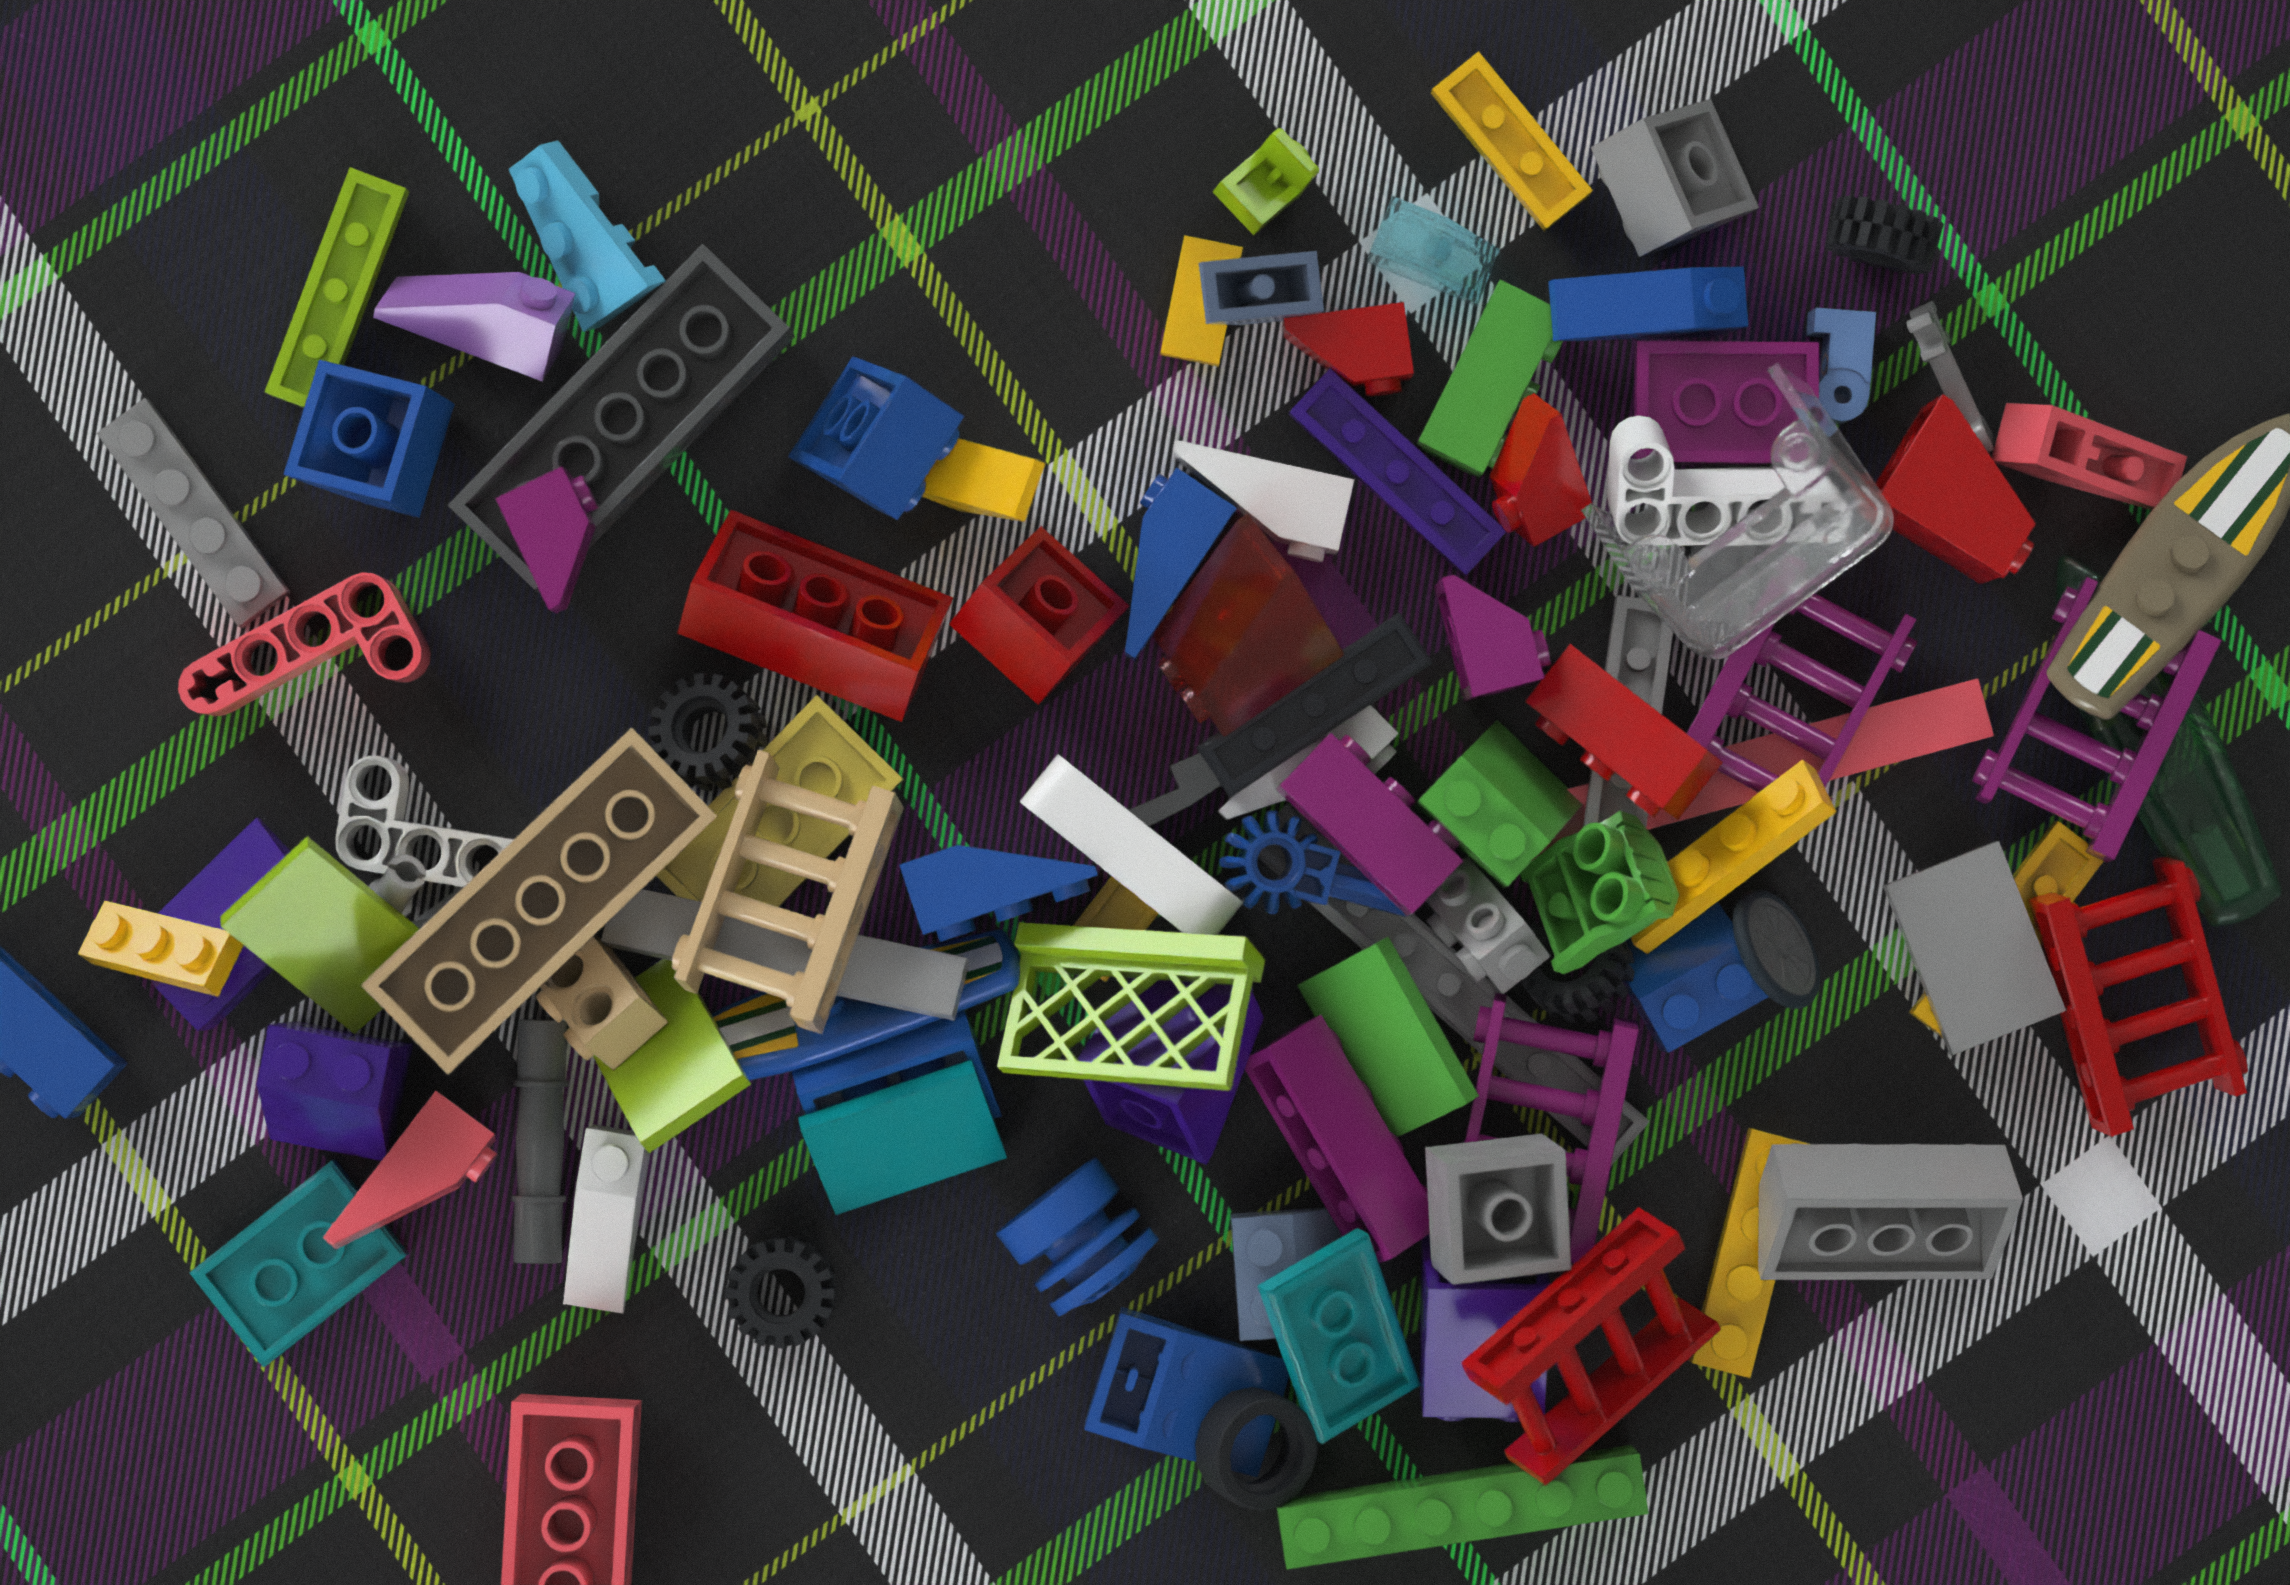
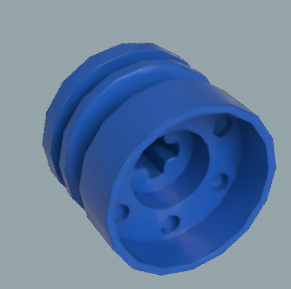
M1097 1157L1092 1158L1073 1171L996 1232V1235L1019 1265L1029 1263L1044 1254L1050 1259L1052 1264L1040 1275L1035 1283L1040 1292L1062 1278L1069 1284L1049 1304L1058 1316L1067 1313L1073 1308L1092 1303L1109 1292L1138 1268V1264L1147 1251L1159 1241V1238L1150 1226L1127 1241L1121 1233L1140 1217V1213L1135 1207L1125 1210L1112 1218H1109L1103 1211L1116 1196L1120 1187Z

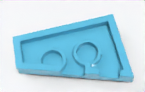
M558 140L539 145L509 168L517 193L526 206L541 239L542 247L548 255L563 289L576 293L572 310L583 332L602 327L666 282L654 265L644 267L630 249L635 240L624 225L613 226L600 210L598 191Z

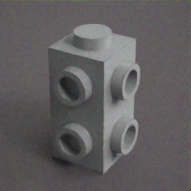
M1468 856L1425 900L1434 911V914L1426 920L1427 923L1448 948L1456 942L1463 947L1455 955L1477 983L1487 976L1498 990L1504 994L1551 957L1528 924Z

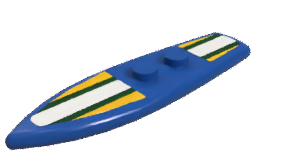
M992 930L919 947L968 959L969 966L957 1013L1013 991L1019 984V954L1013 941L1003 930ZM762 991L728 1004L711 1013L749 1080L783 1074L821 1063L943 1019L836 996L823 1033L819 1034L800 1028L789 1015L791 1007L786 1005V999Z

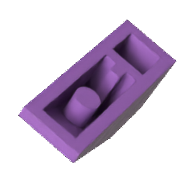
M521 272L401 276L395 278L375 307L373 318L543 381L563 349L576 293L555 286L546 279L531 277Z

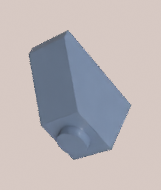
M1317 251L1198 263L1206 324L1250 325L1283 321L1284 318L1317 314L1324 311Z

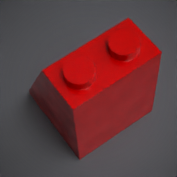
M1942 394L1921 407L1859 509L1979 584L1999 577L2003 579L2009 571L2013 574L2017 573L2034 547V543L2028 540L2027 537L2036 523L1955 402Z

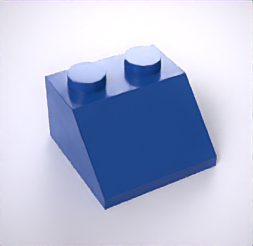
M319 360L283 475L367 505L420 518L455 404L424 385Z
M1718 902L1649 954L1633 945L1631 938L1626 940L1628 948L1634 957V963L1629 965L1635 973L1633 982L1624 980L1622 982L1629 990L1628 994L1660 1051L1669 1053L1769 997L1756 984L1743 963L1736 945L1733 923Z

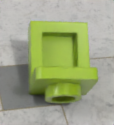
M1278 128L1269 135L1254 154L1220 181L1213 193L1255 235L1304 192L1319 173V167L1311 160L1309 153L1299 142L1293 140L1282 128Z

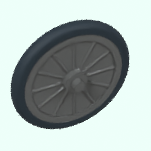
M1751 890L1744 893L1734 907L1733 931L1738 951L1748 972L1762 991L1778 1004L1791 1009H1800L1808 1006L1814 1001L1820 986L1819 962L1809 934L1793 910L1779 897L1764 890Z

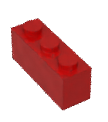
M1569 644L1544 676V679L1541 680L1525 701L1541 714L1534 723L1538 728L1562 746L1570 737L1586 749L1579 760L1606 781H1609L1615 773L1632 785L1625 796L1652 817H1655L1663 809L1678 820L1723 763L1571 644Z

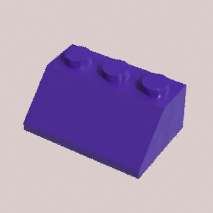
M255 818L157 914L224 930L221 927L220 916L287 856L291 850L260 818ZM243 946L219 997L151 980V982L197 1031H204L215 1028L274 969L247 947Z

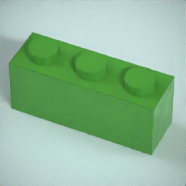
M1501 279L1499 280L1415 445L1416 448L1477 479L1483 475L1487 466L1493 469L1507 438L1504 432L1513 414H1517L1523 399L1533 393L1537 394L1541 386L1531 381L1540 360L1542 359L1551 364L1563 341H1553L1551 307L1549 303Z

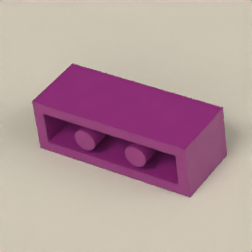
M1330 733L1284 779L1276 790L1333 846L1341 851L1406 916L1411 915L1463 862L1454 852L1460 844L1436 820L1433 819L1426 825L1410 809L1416 801L1397 781L1391 777L1384 783L1379 780L1366 767L1372 760L1371 757L1356 741L1346 734L1339 741Z

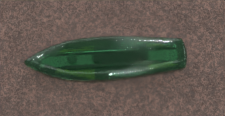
M2064 555L2060 557L2057 572L2056 606L2067 586L2077 590L2080 583L2089 577L2098 582L2094 590L2095 592L2104 578L2070 556ZM2161 670L2139 693L2146 697H2149L2151 693L2161 697L2171 675ZM2197 691L2137 815L2163 856L2184 861L2185 867H2189L2193 871L2201 894L2200 901L2196 902L2208 922L2212 926L2219 927L2241 922L2258 914L2279 897L2281 886L2225 746ZM2080 709L2095 740L2120 752L2125 747L2135 751L2144 732V729L2136 726L2137 719L2119 711L2111 719L2105 720Z

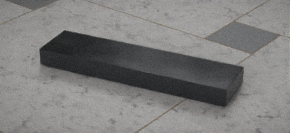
M1399 612L1196 748L1228 797L1231 798L1433 664V662Z

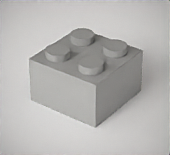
M1544 1134L1425 1147L1431 1266L1454 1285L1571 1270L1565 1149Z

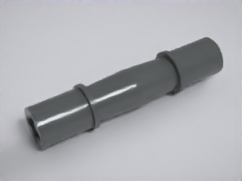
M549 1019L518 1020L517 1080H514V1086L520 1087L516 1131L518 1194H513L511 1201L514 1202L513 1262L553 1264L562 1262L563 1202H566V1195L560 1194L564 1153L563 1087H569V1081L566 1080L567 1040L563 1035L567 1031V1022L565 1020H562L560 1023Z

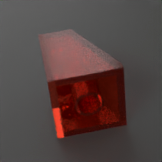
M1248 514L1236 521L1152 636L1165 655L1156 664L1176 693L1186 687L1187 689L1179 693L1195 719L1200 724L1210 718L1223 737L1345 655L1297 574Z

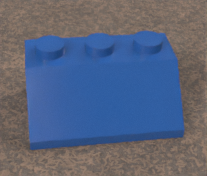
M967 1010L958 1012L955 1021L940 1019L866 1048L792 1071L798 1098L807 1115L972 1059L993 1118L1002 1116Z

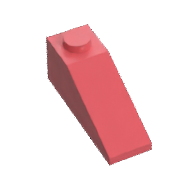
M2006 403L1991 458L1995 463L2039 479L2153 510L2173 485L2182 478L2187 456L2053 405Z
M435 1091L329 1228L323 1239L333 1248L338 1249L459 1189L467 1177L476 1183L497 1156V1153L490 1149L496 1141L495 1134L446 1097Z

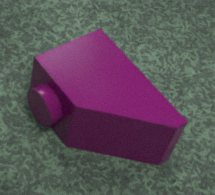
M561 466L495 498L548 609L554 613L568 608L596 528L589 512L598 508L595 497L584 476L581 475L573 479L570 472Z

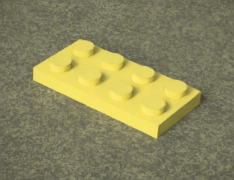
M818 695L762 750L770 753L780 768L776 780L854 805L859 800L867 801L872 785L893 792L904 780ZM737 777L731 782L732 787L724 789L708 805L717 817L656 875L677 897L702 902L739 800L735 799ZM770 803L766 804L755 834L756 837L825 859L850 835L848 833L849 828ZM746 859L734 893L780 907L807 878Z

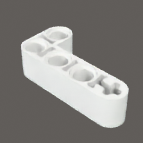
M1644 416L1629 417L1620 422L1612 432L1609 447L1607 483L1608 506L1618 534L1623 541L1632 546L1656 547L1826 541L1843 534L1850 525L1853 516L1851 504L1839 478L1833 470L1826 466L1793 465L1674 469L1673 456L1664 432L1653 419ZM1640 449H1654L1645 458L1630 459L1633 453ZM1759 500H1770L1761 509L1749 510V507ZM1698 502H1710L1701 511H1688L1691 506ZM1637 504H1650L1641 513H1627L1630 508Z
M1059 754L1055 756L1019 801L1183 933L1218 935L1243 904L1229 890Z
M366 756L357 760L349 768L345 779L336 832V850L340 859L352 868L384 874L394 857L403 854L413 856L415 843L420 838L429 835L438 841L441 847V858L434 868L426 870V876L422 879L429 882L465 887L477 875L472 867V859L479 848L488 845L500 853L514 840L404 821L409 792V777L405 768L398 761L383 756ZM381 766L389 772L392 786L384 798L376 801L367 795L364 789V779L372 768ZM367 825L374 827L381 837L379 853L369 860L361 858L354 848L356 833Z

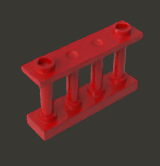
M2167 857L2152 860L2158 883L2083 907L2072 903L2070 897L2052 892L2028 899L2042 951L2066 1011L2060 1013L2091 1127L2111 1137L2134 1130L2129 1111L2135 1109V1103L2209 1079H2212L2215 1089L2230 1095L2240 1096L2247 1093L2243 1075L2248 1072L2247 1059L2239 1042L2232 1039L2196 907V902H2199L2201 898L2198 881L2193 871L2189 867H2185L2184 861ZM2165 906L2173 941L2098 965L2087 960L2082 938L2087 937V930ZM2181 964L2190 998L2112 1023L2109 1019L2103 1018L2098 996L2103 994V988ZM2196 1021L2205 1052L2204 1056L2129 1080L2124 1076H2119L2114 1054L2119 1052L2120 1045Z
M1639 1207L1571 1266V1270H1566L1461 1362L1469 1380L1506 1406L1509 1403L1512 1404L1525 1433L1505 1449L1504 1452L1511 1462L1545 1486L1721 1330L1717 1321L1683 1299L1675 1297L1663 1268L1685 1249V1246L1676 1230ZM1644 1285L1657 1316L1632 1337L1619 1307ZM1600 1324L1613 1355L1588 1376L1575 1345ZM1556 1363L1569 1394L1544 1415L1530 1385Z

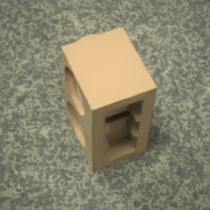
M596 933L540 986L542 990L535 996L540 1005L554 1020L560 1023L564 1019L570 1028L563 1035L581 1057L588 1061L592 1056L596 1055L613 1071L668 1023L615 951L610 947L604 946L601 938Z

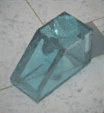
M1392 196L1366 262L1478 306L1500 249L1445 216Z

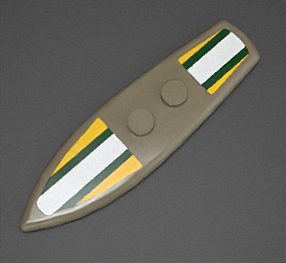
M2290 413L2264 421L2234 436L2202 458L2173 485L2143 521L2094 592L2085 610L2072 627L2047 669V677L2050 682L2072 704L2101 719L2108 720L2114 717L2193 639L2197 631L2201 630L2241 586L2265 554L2290 508Z

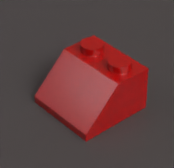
M1040 526L981 582L949 625L1039 705L1070 674L1130 606Z

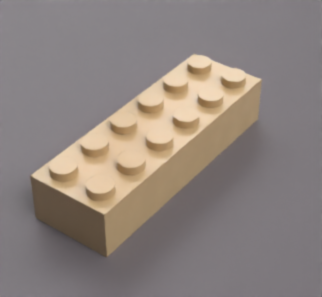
M631 728L361 986L449 1074L697 837L717 815Z

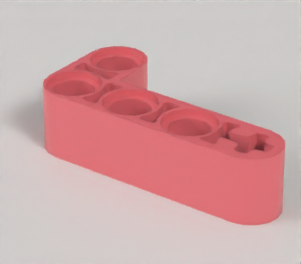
M362 572L350 576L194 661L183 670L179 678L178 692L187 708L200 714L223 716L241 708L356 644H359L370 666L378 675L395 682L407 683L417 680L422 676L430 664L431 652L424 635L397 587L391 581L381 576ZM371 585L379 586L384 595V605L377 615L364 618L358 611L357 597L364 588ZM324 614L330 622L331 634L322 645L312 647L305 639L304 626L312 616ZM406 638L412 645L413 658L406 668L393 671L387 665L385 659L386 649L395 639ZM271 643L278 655L277 664L269 674L259 676L253 670L251 664L252 654L259 645ZM237 673L247 683L244 687L243 682L229 680L218 686L216 689L218 700L216 701L201 697L200 692L207 687L206 680L204 679L205 676L225 679Z

